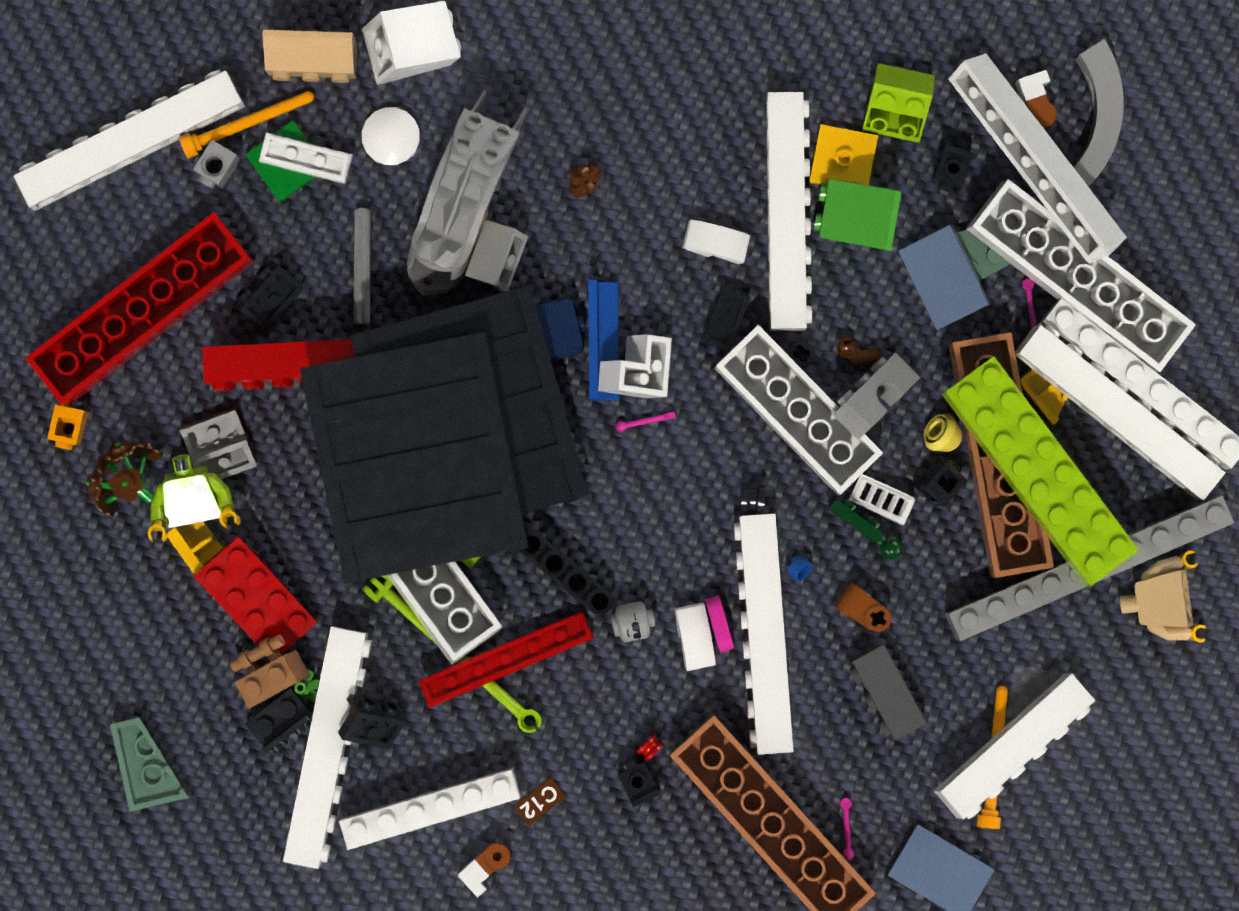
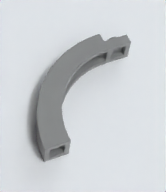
M1105 39L1090 47L1075 59L1089 87L1092 101V125L1085 149L1073 168L1088 187L1094 182L1109 161L1117 144L1123 119L1124 96L1122 80L1113 53ZM1037 195L1033 197V199L1043 205Z

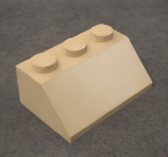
M263 30L265 71L269 76H273V80L289 81L290 76L302 77V80L307 82H319L320 77L331 78V81L336 83H348L349 78L357 79L358 43L353 33Z

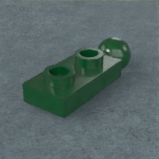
M843 498L842 501L838 499L833 500L828 510L871 542L877 544L884 558L894 560L901 556L903 544L900 539L894 536L886 537L879 531L882 526L870 516L863 519L855 513L858 508L847 499Z

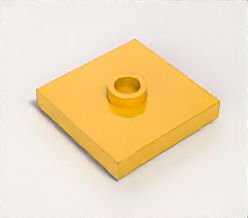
M820 124L809 183L821 185V183L827 184L828 178L869 184L878 135Z

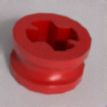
M655 733L636 751L637 754L644 755L645 762H648L665 745L663 742L657 741Z

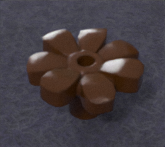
M585 164L579 168L577 166L572 167L569 171V176H571L569 181L573 185L569 188V192L578 198L584 197L587 191L592 194L597 189L594 183L600 180V168L595 164H591L589 167Z

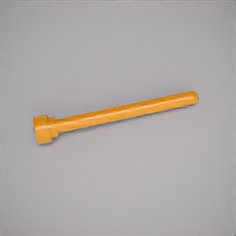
M306 91L197 136L196 133L193 135L187 133L178 137L187 159L199 155L198 151L203 150L202 147L208 145L211 139L213 141L220 140L311 103L314 100V94L311 91Z
M999 686L996 689L991 739L1005 726L1008 689L1005 686ZM997 796L993 799L988 797L985 800L984 809H981V814L977 815L976 827L1000 829L1001 817H998L999 811H996Z

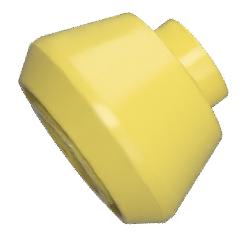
M948 413L933 417L924 430L925 445L932 451L950 452L956 449L962 441V430L955 418Z

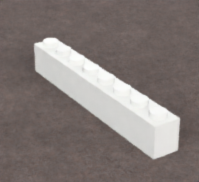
M983 54L963 61L951 75L949 81L1087 263H1092L1110 255L1127 238L988 55Z
M220 70L213 71L204 77L205 81L194 85V83L187 84L178 90L179 94L169 99L167 96L161 97L151 103V108L143 112L141 109L132 111L125 116L126 120L116 125L114 122L106 124L98 130V134L90 138L88 136L80 137L72 142V147L64 151L56 149L45 156L46 160L38 164L30 162L19 168L20 173L14 175V178L29 208L36 211L179 140L178 137L191 134L244 108L245 105L226 70L223 72Z
M768 92L766 107L769 331H805L807 324L812 323V306H806V294H811L812 291L811 276H806V265H811V247H806L805 235L811 234L810 217L805 218V206H810V188H805V177L810 176V159H804V147H809L810 142L809 129L804 130V118H809V100H803V92Z
M1063 299L1055 302L1038 325L1044 327L1047 324L1054 328L1060 334L1059 340L1066 345L1071 343L1083 352L1081 357L1089 364L1093 361L1100 365L1106 371L1104 376L1112 382L1118 380L1129 389L1127 393L1134 400L1140 398L1152 407L1150 412L1158 419L1162 416L1169 420L1175 426L1173 430L1180 436L1186 435L1198 444L1196 448L1203 454L1209 453L1221 463L1219 465L1221 468L1226 470L1234 467L1239 460V436Z
M1047 324L1044 327L1042 325L1034 326L1015 350L1016 357L1195 500L1204 501L1226 473L1219 468L1221 463L1209 453L1203 455L1196 449L1198 444L1186 435L1181 437L1174 432L1175 426L1169 420L1162 416L1159 419L1150 412L1152 407L1140 398L1134 400L1127 394L1129 389L1118 380L1112 382L1104 376L1106 371L1100 365L1093 361L1089 364L1081 357L1083 352L1071 343L1066 345L1059 340L1060 334L1054 328Z
M776 515L739 516V522L734 523L735 541L740 540L741 552H736L737 570H743V582H738L739 600L745 599L746 611L740 612L741 629H747L748 641H743L742 643L744 659H749L750 671H745L746 689H752V700L747 701L748 718H754L755 729L749 730L750 748H756L758 755L793 752Z
M335 626L330 628L283 862L319 869L322 862L327 863L331 845L326 844L328 833L334 832L336 816L332 815L334 803L339 804L342 794V786H338L340 774L345 775L348 764V757L344 756L345 746L352 743L342 740L338 731L352 710L346 700L349 694L356 695L357 687H363L366 669H361L363 657H369L372 640H367L368 633Z

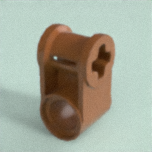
M852 582L849 583L834 605L841 613L853 621H857L872 632L884 631L891 623L889 610ZM881 611L883 613L882 619L885 623L883 625L877 624L874 627L871 624L873 619L870 617V614H877Z

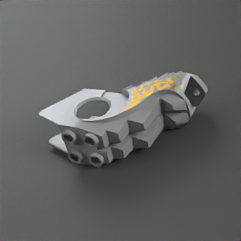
M486 90L482 92L471 111L464 108L440 161L418 225L412 236L406 264L409 279L422 295L445 294L456 287L462 280L467 269L468 260L474 252L478 237L485 220H487V210L492 195L507 166L527 113V108H524L513 128L482 116L479 112L486 96ZM428 281V282H430L432 285H429V286H428V285H425L423 282Z

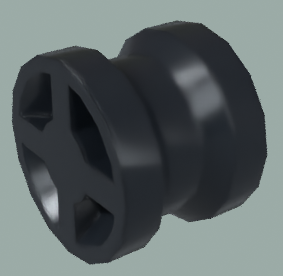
M741 484L740 513L755 511L757 514H764L765 485L759 484L757 487H750L748 484Z

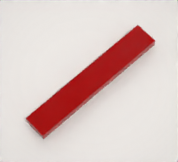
M580 611L418 680V683L430 709L590 641L594 637L583 612Z

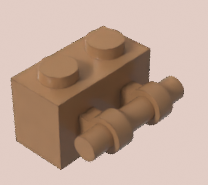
M277 635L272 639L267 637L260 641L259 646L250 651H242L238 654V658L230 662L234 672L244 668L249 674L235 682L248 708L268 700L310 676L297 650L281 656L278 648L285 645L281 635ZM264 656L268 657L270 663L260 668L257 660Z

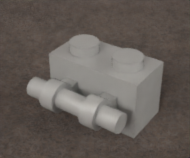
M485 220L473 255L468 260L465 276L501 292L509 290L529 236L514 228Z

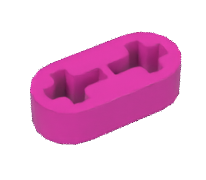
M719 595L706 598L705 603L719 652L733 650L734 645Z

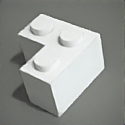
M649 334L627 336L625 361L600 362L598 391L641 398L667 397L672 338Z

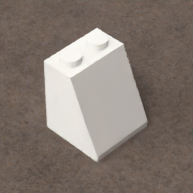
M445 1L382 11L362 28L377 85L450 66L461 57V45L458 38L455 37L452 27L453 16L451 11L447 9Z

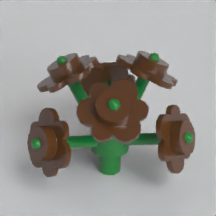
M126 440L116 442L110 447L108 452L103 453L99 457L95 471L87 477L85 484L86 491L90 494V500H95L97 509L102 514H107L110 518L119 510L116 502L118 499L124 498L126 501L131 502L139 496L149 504L154 498V493L145 487L146 481L142 479L146 460L156 461L162 457L163 453L155 450V446L147 442L137 443L133 441L129 443ZM134 454L136 458L140 459L138 470L133 468L128 458L129 455ZM121 459L126 469L118 468L116 466ZM112 471L117 474L109 479V483L102 482L103 475L107 476Z

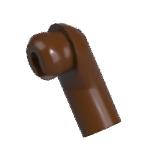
M844 337L838 342L837 351L839 355L853 366L874 363L880 360L877 347L861 350L849 337Z

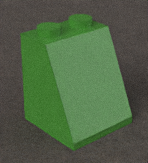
M828 178L827 184L821 183L819 201L824 203L822 213H816L814 230L819 231V238L891 251L902 192L893 188Z

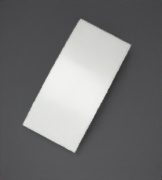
M689 220L682 248L706 257L716 256L736 264H742L745 260L750 235L707 222Z
M704 603L674 608L686 670L691 671L716 665Z

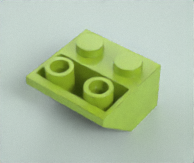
M878 63L862 131L920 143L933 97L935 75Z

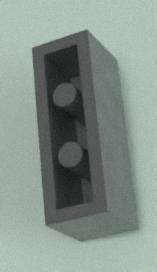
M880 644L850 660L853 667L849 671L857 685L860 683L864 685L867 694L863 695L871 711L877 709L881 720L877 723L885 737L891 735L892 739L896 741L927 724L884 644Z

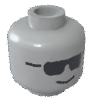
M641 601L618 605L615 613L611 614L615 637L620 636L623 642L646 639L650 636V627H655L653 610H646L645 604Z

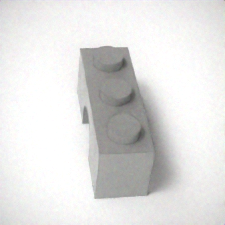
M896 352L888 360L882 357L872 366L870 370L874 374L870 377L866 373L854 384L858 389L855 393L849 390L837 401L841 407L833 415L857 440L870 430L888 411L880 403L878 397L882 398L891 407L920 379Z

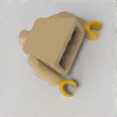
M1186 551L1180 554L1179 557L1174 556L1159 560L1144 571L1141 581L1135 583L1136 595L1120 597L1122 613L1138 612L1139 623L1147 625L1149 632L1166 640L1191 639L1200 643L1204 642L1205 638H1197L1195 635L1197 629H1205L1206 627L1196 623L1193 624L1186 571L1198 565V563L1190 565L1186 562V556L1195 552Z

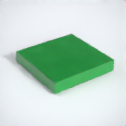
M293 120L274 133V135L309 143ZM264 141L245 154L280 203L316 178L315 176L260 163L259 158Z

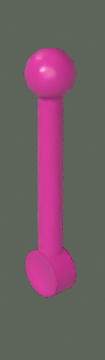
M1027 278L1022 282V288L1026 290L1032 330L1036 326L1032 296L1034 281Z
M670 412L629 422L620 420L615 424V428L617 431L623 432L629 427L676 418V413Z
M842 798L839 805L843 809L845 850L843 851V857L846 860H851L854 857V851L851 849L849 808H851L852 802L849 798Z

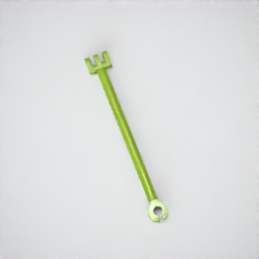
M387 575L381 576L386 579L383 584L376 577L370 579V582L378 588L376 592L367 585L362 588L376 603L384 597L435 643L406 601L392 589L393 584ZM465 655L464 657H462L461 659H459L456 663L458 664V663H460V662H462V661H465V660H467V659H469V658ZM495 681L483 686L514 714L523 732L533 733L537 731L534 725L527 726L525 724V717L528 715L534 716L535 724L538 727L541 726V716L536 710H526Z

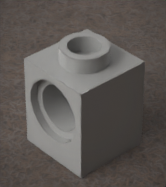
M211 139L193 170L200 175L197 180L211 189H213L214 185H217L223 189L239 163L240 157ZM213 160H221L223 163L221 171L216 174L209 173V164Z

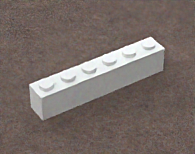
M1072 673L1063 674L933 791L956 818L964 819L967 817L970 819L982 809L980 804L988 797L989 799L996 797L1004 789L1002 786L1004 782L1009 778L1013 780L1021 775L1026 769L1024 764L1031 758L1036 760L1042 756L1048 749L1046 745L1053 738L1058 740L1069 731L1067 726L1073 720L1079 721L1091 711L1089 706L1095 700Z
M512 767L342 818L339 823L347 850L517 800L520 799L521 793Z

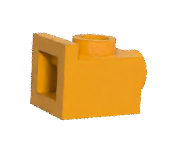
M55 404L47 439L56 441L54 447L72 450L73 445L81 446L86 421L90 412ZM69 423L74 426L72 434L65 432V427Z

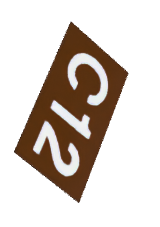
M550 777L514 805V808L530 826L566 796Z

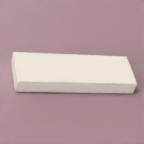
M266 132L259 162L346 184L353 155Z

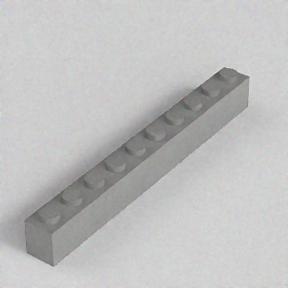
M1223 496L1213 497L1127 534L1139 551L1099 581L1233 524L1234 521ZM1064 561L1055 565L1054 568L1043 570L948 611L945 615L956 640L962 641L1087 586L1083 585L1069 564Z

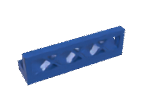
M588 280L589 400L619 401V394L598 391L600 362L619 360L618 282Z

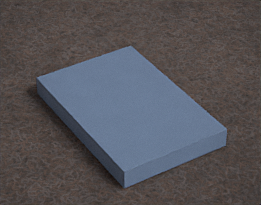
M952 224L898 251L936 330L991 304Z
M916 824L887 875L947 911H971L992 876L994 869L921 825Z

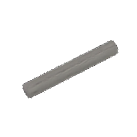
M357 208L354 211L353 321L358 325L370 323L371 211L368 208Z

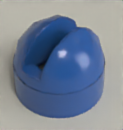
M801 556L791 557L792 563L790 565L786 564V572L796 582H801L811 572L812 563Z

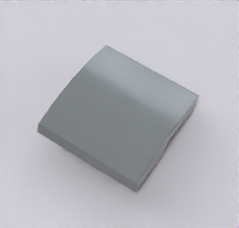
M236 407L180 428V433L190 454L193 468L205 466L209 473H215L220 479H224L257 466Z

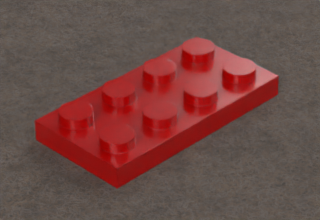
M239 535L234 537L193 574V577L258 646L260 641L267 637L272 639L277 635H281L285 645L278 648L282 655L318 623L315 617Z

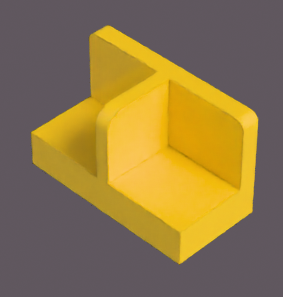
M204 521L174 527L167 532L168 539L193 574L223 548Z

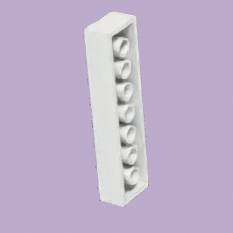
M1009 179L999 184L966 228L1057 300L1063 299L1155 372L1162 371L1196 325L1110 257L1106 256L1088 264L1049 211Z

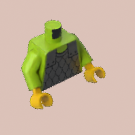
M189 454L178 455L172 458L175 472L165 475L163 482L157 485L154 498L151 501L150 523L153 526L148 530V537L152 543V536L156 531L163 533V542L167 540V533L162 526L166 524V528L219 518L221 525L228 529L227 519L231 516H234L235 524L239 525L241 523L240 517L232 511L234 504L228 485L215 473H209L205 466L192 468Z

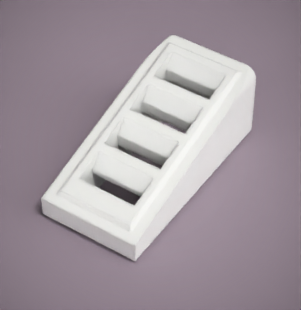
M864 474L859 476L849 497V501L900 525L905 524L916 498ZM866 483L872 486L864 501L860 499ZM877 488L881 489L882 492L876 505L871 504ZM889 493L893 495V498L887 510H884L882 506ZM900 498L904 500V503L898 515H895L893 511Z

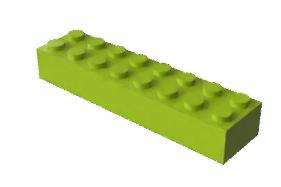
M994 356L942 393V396L1084 586L1091 587L1139 551Z

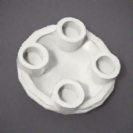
M386 107L373 112L365 121L362 129V144L366 153L375 162L384 165H398L407 161L417 152L420 132L415 119L407 111L396 107Z

